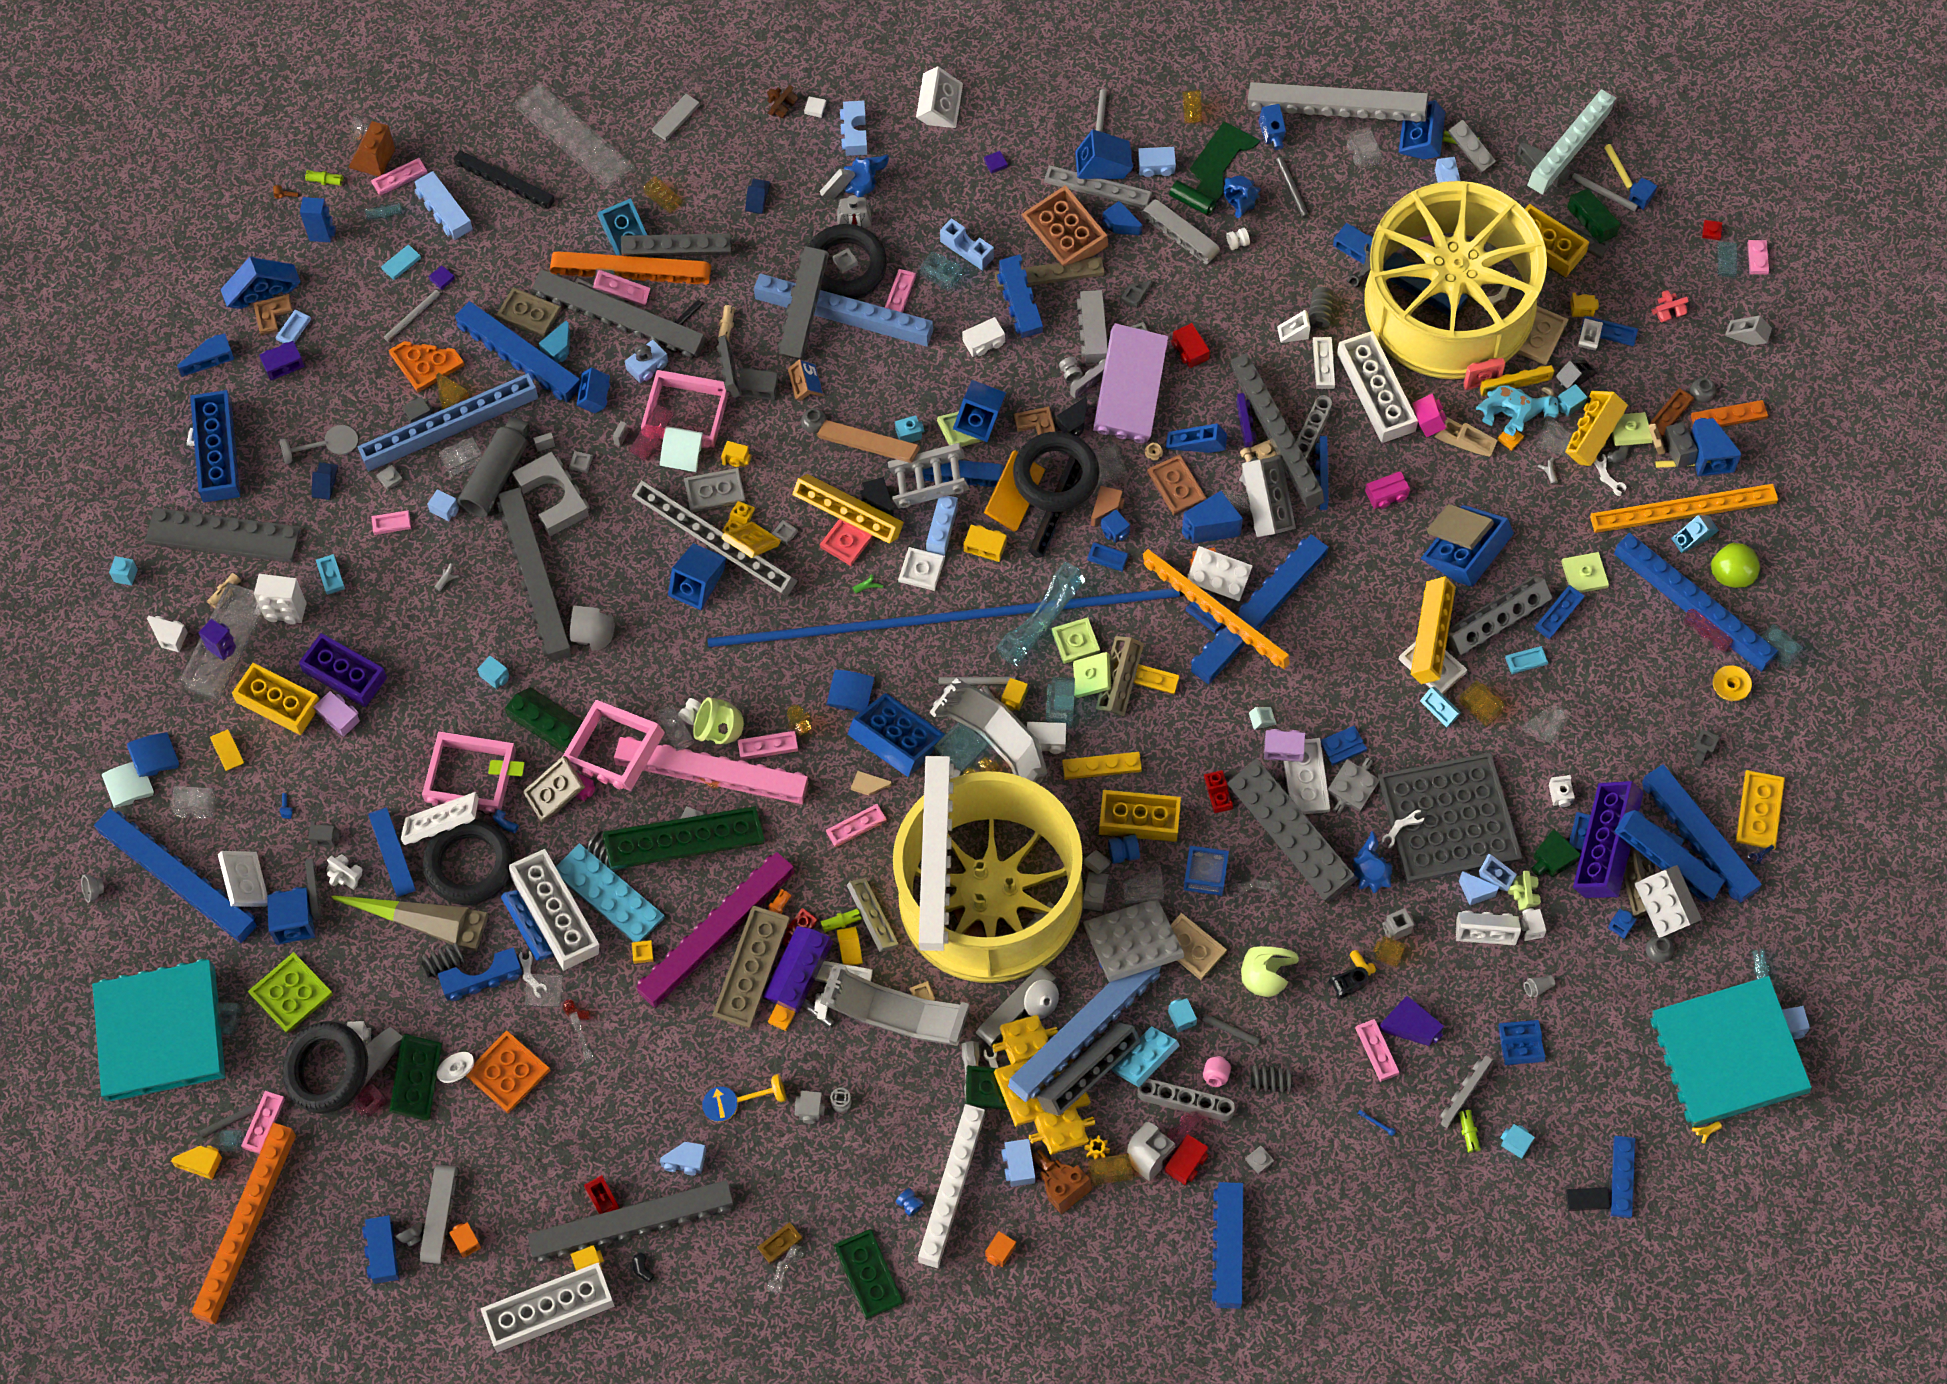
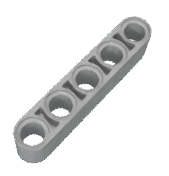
M1154 199L1141 212L1145 220H1150L1149 223L1159 230L1162 229L1164 234L1172 240L1175 239L1176 243L1184 249L1190 250V253L1200 261L1203 260L1204 264H1208L1220 252V248L1215 242L1160 201Z
M1325 395L1319 396L1316 399L1296 441L1300 450L1305 451L1302 454L1306 461H1308L1330 415L1332 400Z
M1043 965L1038 967L978 1028L976 1034L992 1047L996 1040L999 1041L1003 1037L1000 1026L1020 1020L1023 1017L1022 1014L1026 1013L1024 997L1028 988L1034 982L1042 979L1049 980L1055 984L1057 978Z
M1147 1079L1137 1089L1138 1098L1144 1102L1220 1121H1229L1234 1115V1102L1228 1098L1152 1079ZM1148 1087L1152 1091L1150 1093H1143L1141 1089ZM1168 1092L1171 1094V1097L1163 1098L1161 1094ZM1188 1097L1191 1102L1183 1103L1181 1098ZM1202 1102H1208L1211 1106L1209 1108H1203L1200 1104ZM1227 1107L1230 1109V1112L1223 1113L1220 1108Z
M437 1164L435 1166L421 1245L420 1262L442 1264L443 1262L441 1257L445 1251V1235L448 1233L450 1221L448 1215H451L453 1203L451 1197L455 1191L457 1166Z

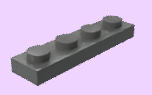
M723 335L718 337L719 345L717 349L720 356H722L719 360L724 368L721 370L726 380L724 386L726 391L731 392L733 398L741 395L732 348L726 336Z

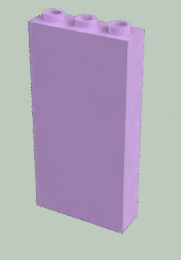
M1114 324L1109 339L1093 431H1098L1102 435H1115L1119 439H1132L1136 443L1148 442L1152 432L1168 336Z

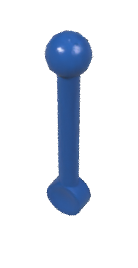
M1361 1110L1358 1111L1357 1114L1386 1130L1389 1135H1395L1396 1130L1394 1128L1385 1126Z

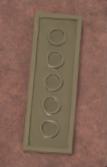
M752 905L712 1014L713 1018L751 1029L789 925L790 917Z

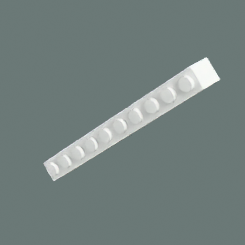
M926 756L919 918V950L944 951V944H948V931H945V925H949V912H945V907L949 906L950 894L946 893V887H950V875H947V868H951V856H947V850L951 849L952 844L951 837H948V831H952V819H949V812H953V800H949V794H953V782H950V776H954V764H950V756Z

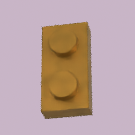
M789 1222L760 1244L757 1249L771 1265L802 1241L803 1238Z

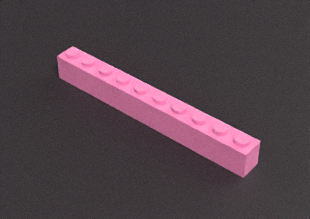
M620 737L614 755L615 764L628 767L642 741H637L633 737ZM657 745L643 771L798 804H803L808 787V777L799 772L793 774L780 768L770 769L761 764L751 765L742 760L738 762L732 761L727 757H713L708 753H694L689 749H675L670 745Z

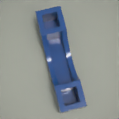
M514 947L495 953L491 967L480 975L464 974L457 967L438 973L447 1001H457L463 995L469 993L477 994L483 988H494L499 986L500 982L506 980L514 981L520 975H523Z

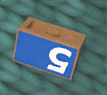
M799 359L788 368L796 400L801 401L810 394L824 395L816 364Z

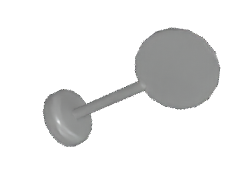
M337 425L328 430L325 435V441L290 448L287 439H280L281 451L286 465L292 463V452L326 445L327 449L332 453L346 455L351 453L358 444V435L355 430L345 425Z

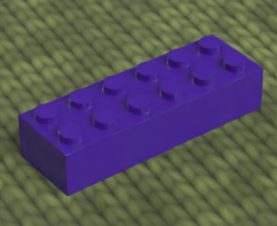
M1633 781L1598 783L1573 888L1584 898L1619 897L1631 845L1614 831L1625 813L1640 810L1644 792Z

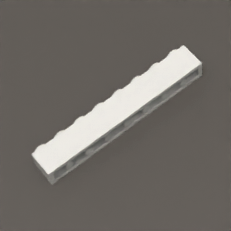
M966 1104L964 1106L918 1255V1261L921 1264L939 1268L985 1118L984 1109Z

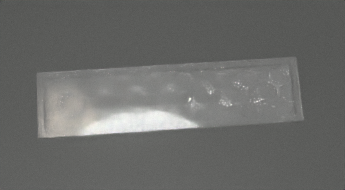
M540 83L513 103L515 109L608 191L635 170L633 164Z

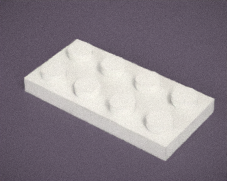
M1320 738L1305 739L1303 762L1283 761L1288 795L1304 814L1330 812Z
M476 792L406 817L401 836L403 844L416 843L422 838L432 837L441 831L451 830L460 824L472 822L476 816L479 800Z

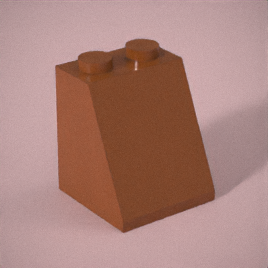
M374 121L371 122L349 165L350 169L378 177L384 174L395 151L388 125Z

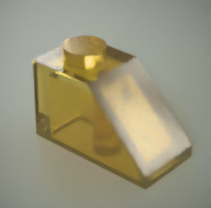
M438 372L436 375L443 410L469 399L466 389Z

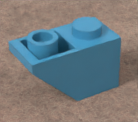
M1698 515L1671 539L1680 552L1683 553L1707 541L1719 529L1710 516Z

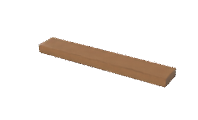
M825 420L817 433V436L824 440L912 463L920 449L917 444Z

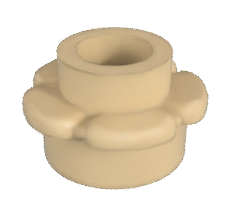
M1150 443L1145 449V456L1153 461L1158 460L1163 455V450L1158 443Z

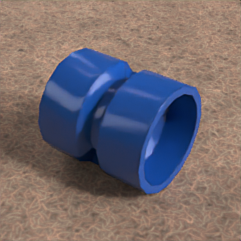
M1135 834L1124 836L1123 840H1120L1119 837L1108 839L1112 864L1124 862L1125 858L1129 861L1140 859L1139 845Z

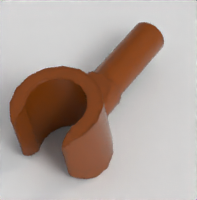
M280 185L273 186V194L276 199L283 198L284 196L298 197L299 195L296 192L283 191Z

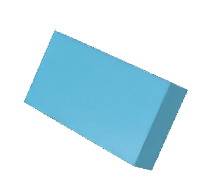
M407 245L382 265L381 268L395 280L419 261L421 256L410 245Z
M1542 646L1505 656L1511 674L1548 665V660Z

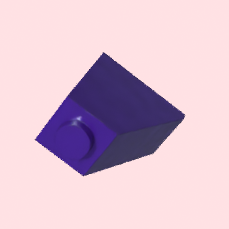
M1406 996L1384 1019L1379 1029L1384 1033L1430 1046L1433 1042L1437 1043L1442 1038L1444 1026L1410 997Z

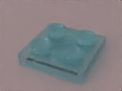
M958 722L934 746V750L941 756H950V763L954 764L963 773L989 747V744L969 727Z

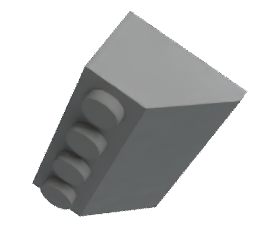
M1281 455L1242 463L1246 492L1249 497L1256 536L1261 537L1296 529Z

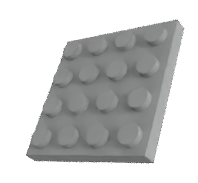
M1157 898L1083 922L1084 929L1109 982L1184 958V952Z

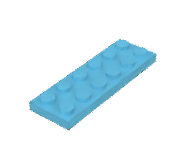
M580 843L556 866L565 884L633 942L643 941L665 918L658 909Z

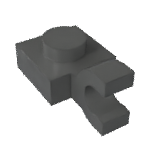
M1701 729L1693 747L1699 750L1693 763L1701 766L1705 754L1712 755L1720 737Z

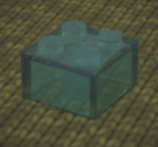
M1052 677V684H1048L1046 721H1050V723H1066V728H1073L1075 678Z

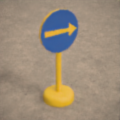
M779 1074L772 1076V1088L736 1097L730 1088L724 1086L715 1087L705 1095L702 1102L703 1111L710 1120L725 1122L736 1113L738 1102L774 1093L778 1102H785L786 1093L781 1076Z

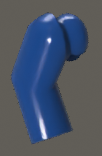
M497 809L495 815H493V820L502 829L515 834L519 825L504 819L506 813Z

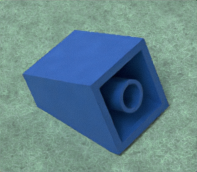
M1092 129L1075 151L1077 178L1124 179L1133 168L1130 141Z
M971 380L953 430L988 442L1006 392Z
M1714 418L1695 420L1690 436L1698 449L1695 461L1697 476L1734 473L1740 460L1741 452Z
M1219 491L1184 512L1182 534L1187 540L1190 539L1192 543L1238 537L1241 535L1243 518L1223 492Z
M693 543L672 567L668 596L702 610L724 572L726 557Z
M296 887L291 891H276L271 895H267L268 928L276 945L316 938L307 888Z

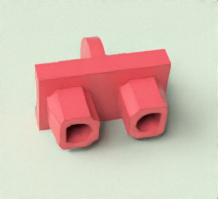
M1668 290L1663 291L1662 297L1658 298L1659 304L1664 302V304L1657 306L1651 311L1653 315L1657 314L1661 323L1672 319L1669 312L1671 309H1674L1676 317L1686 315L1687 308L1685 304L1689 302L1688 298L1684 297L1672 301L1677 298L1676 294H1670Z

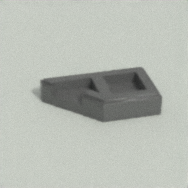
M1147 280V282L1130 284L1122 295L1121 301L1137 308L1153 284V280Z

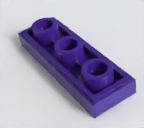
M1244 393L1237 394L1236 403L1245 448L1253 447V443H1256L1255 432L1251 431L1253 418L1248 415L1250 402L1249 399L1246 400Z

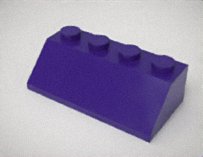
M797 926L762 997L799 1013L833 944L831 938L816 930Z

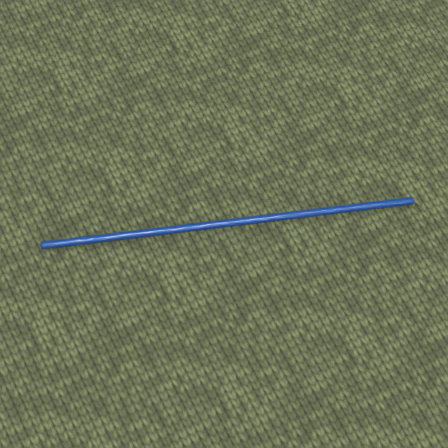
M1174 588L712 637L707 638L708 647L1174 598L1180 597V591L1178 592Z

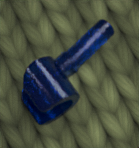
M1771 844L1759 853H1750L1748 859L1756 855L1757 861L1753 865H1758L1761 863L1762 857L1774 849V846Z

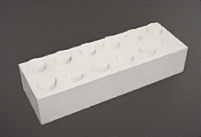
M1371 331L1339 342L1337 354L1381 443L1416 432L1418 420L1374 332Z
M543 849L510 864V877L563 971L598 955L599 943L546 850Z
M596 1263L480 1309L493 1346L498 1353L615 1306L600 1265Z

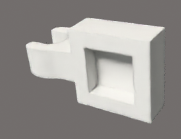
M817 993L814 1011L818 1012L817 1019L825 1020L828 1007L820 1003L823 993H821V996L820 993Z

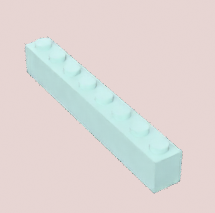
M1601 89L1533 170L1527 186L1543 195L1609 115L1616 97Z

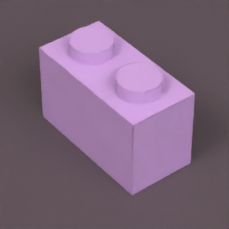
M331 691L314 706L316 714L343 737L360 722L358 711L351 705L348 707L345 704V700L339 694L334 695Z
M1279 729L1266 730L1264 759L1303 762L1305 733H1300L1297 730L1289 732Z

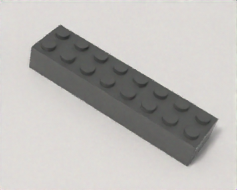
M1257 758L1227 783L1327 904L1358 880L1356 875Z

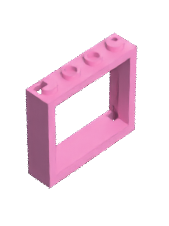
M657 370L641 424L642 435L650 439L655 437L664 438L666 428L651 425L662 386L721 396L711 435H702L701 448H714L729 396L724 382Z
M595 700L563 756H567L574 769L581 771L583 775L589 778L594 776L604 784L609 782L619 790L624 788L631 791L665 732L658 723ZM602 716L647 733L622 776L578 759Z
M438 731L422 792L424 801L437 806L438 804H444L463 797L462 795L431 791L444 746L505 756L494 800L479 798L477 810L489 815L490 813H495L497 809L501 810L510 775H506L509 762L514 761L516 753L514 743Z

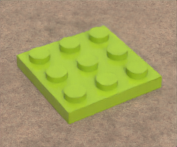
M294 952L248 991L249 995L286 1034L290 1033L333 995L331 990Z

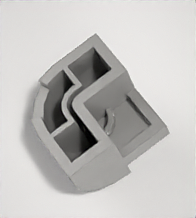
M573 606L570 625L571 641L579 645H587L589 643L591 651L605 648L611 642L614 634L615 623L612 615L609 614L607 616L600 613L598 608Z
M1145 1122L1132 1136L1128 1144L1127 1155L1130 1165L1134 1170L1151 1182L1163 1169L1162 1161L1176 1146L1173 1141L1159 1131L1157 1126L1150 1122Z

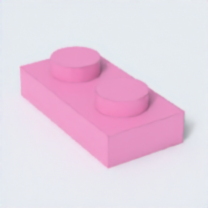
M1748 240L1750 274H1768L1767 240Z

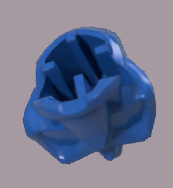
M888 154L865 159L856 157L852 166H845V170H852L855 174V177L848 183L845 193H854L859 198L873 191L877 182L874 180L876 170H883L887 166L889 161Z
M1243 176L1225 178L1224 195L1228 203L1234 206L1236 218H1240L1247 210L1254 209L1255 200L1260 198L1258 193L1261 191V188L1254 186L1255 182Z
M1371 831L1364 846L1354 858L1352 866L1355 868L1353 873L1360 879L1358 888L1363 889L1370 886L1372 892L1376 893L1381 887H1391L1392 866L1390 863L1387 864L1383 857L1379 858V854L1375 852L1379 843L1375 833Z

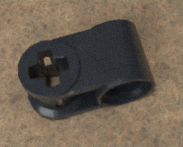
M1355 967L1347 972L1335 975L1328 982L1330 985H1333L1337 993V999H1342L1363 989L1367 985L1368 972L1363 967ZM1359 975L1362 976L1364 980L1356 981L1354 977Z

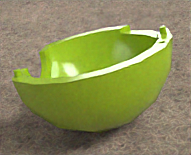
M1733 542L1723 547L1711 561V569L1716 580L1724 586L1745 588L1757 579L1760 564L1759 558L1752 548L1746 544Z

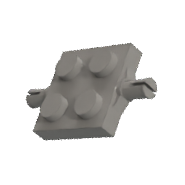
M1369 758L1365 759L1362 766H1357L1347 759L1327 789L1328 793L1338 801L1333 809L1334 812L1337 811V814L1340 815L1345 806L1352 807L1360 812L1379 783V779L1368 771L1373 764L1372 760L1368 763Z

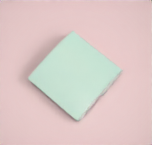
M666 426L660 466L696 472L703 433Z
M133 762L118 766L102 774L114 808L130 805L134 800L150 797L154 794L148 776L139 777Z

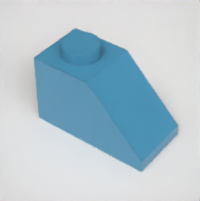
M567 321L563 322L539 343L541 352L557 363L566 360L569 354L570 328Z

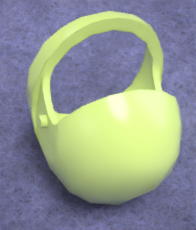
M707 697L701 704L695 718L694 738L699 741H704L705 739L707 741L712 740L716 744H728L736 741L741 736L744 726L742 713L727 701ZM722 723L727 724L728 732L725 735L718 731V726Z
M1260 946L1250 948L1244 957L1241 968L1242 983L1255 995L1264 997L1276 996L1288 984L1287 980L1276 974L1277 970L1281 966L1296 964L1299 961L1298 954L1291 950ZM1281 955L1291 958H1274L1272 956Z

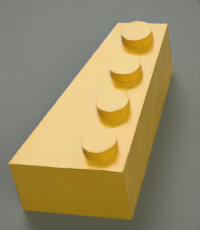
M1591 391L1589 395L1591 401L1586 403L1583 409L1586 411L1585 415L1577 423L1579 429L1573 433L1565 451L1579 465L1591 466L1595 462L1598 453L1605 446L1606 440L1615 430L1616 424L1625 413L1628 404L1615 392Z

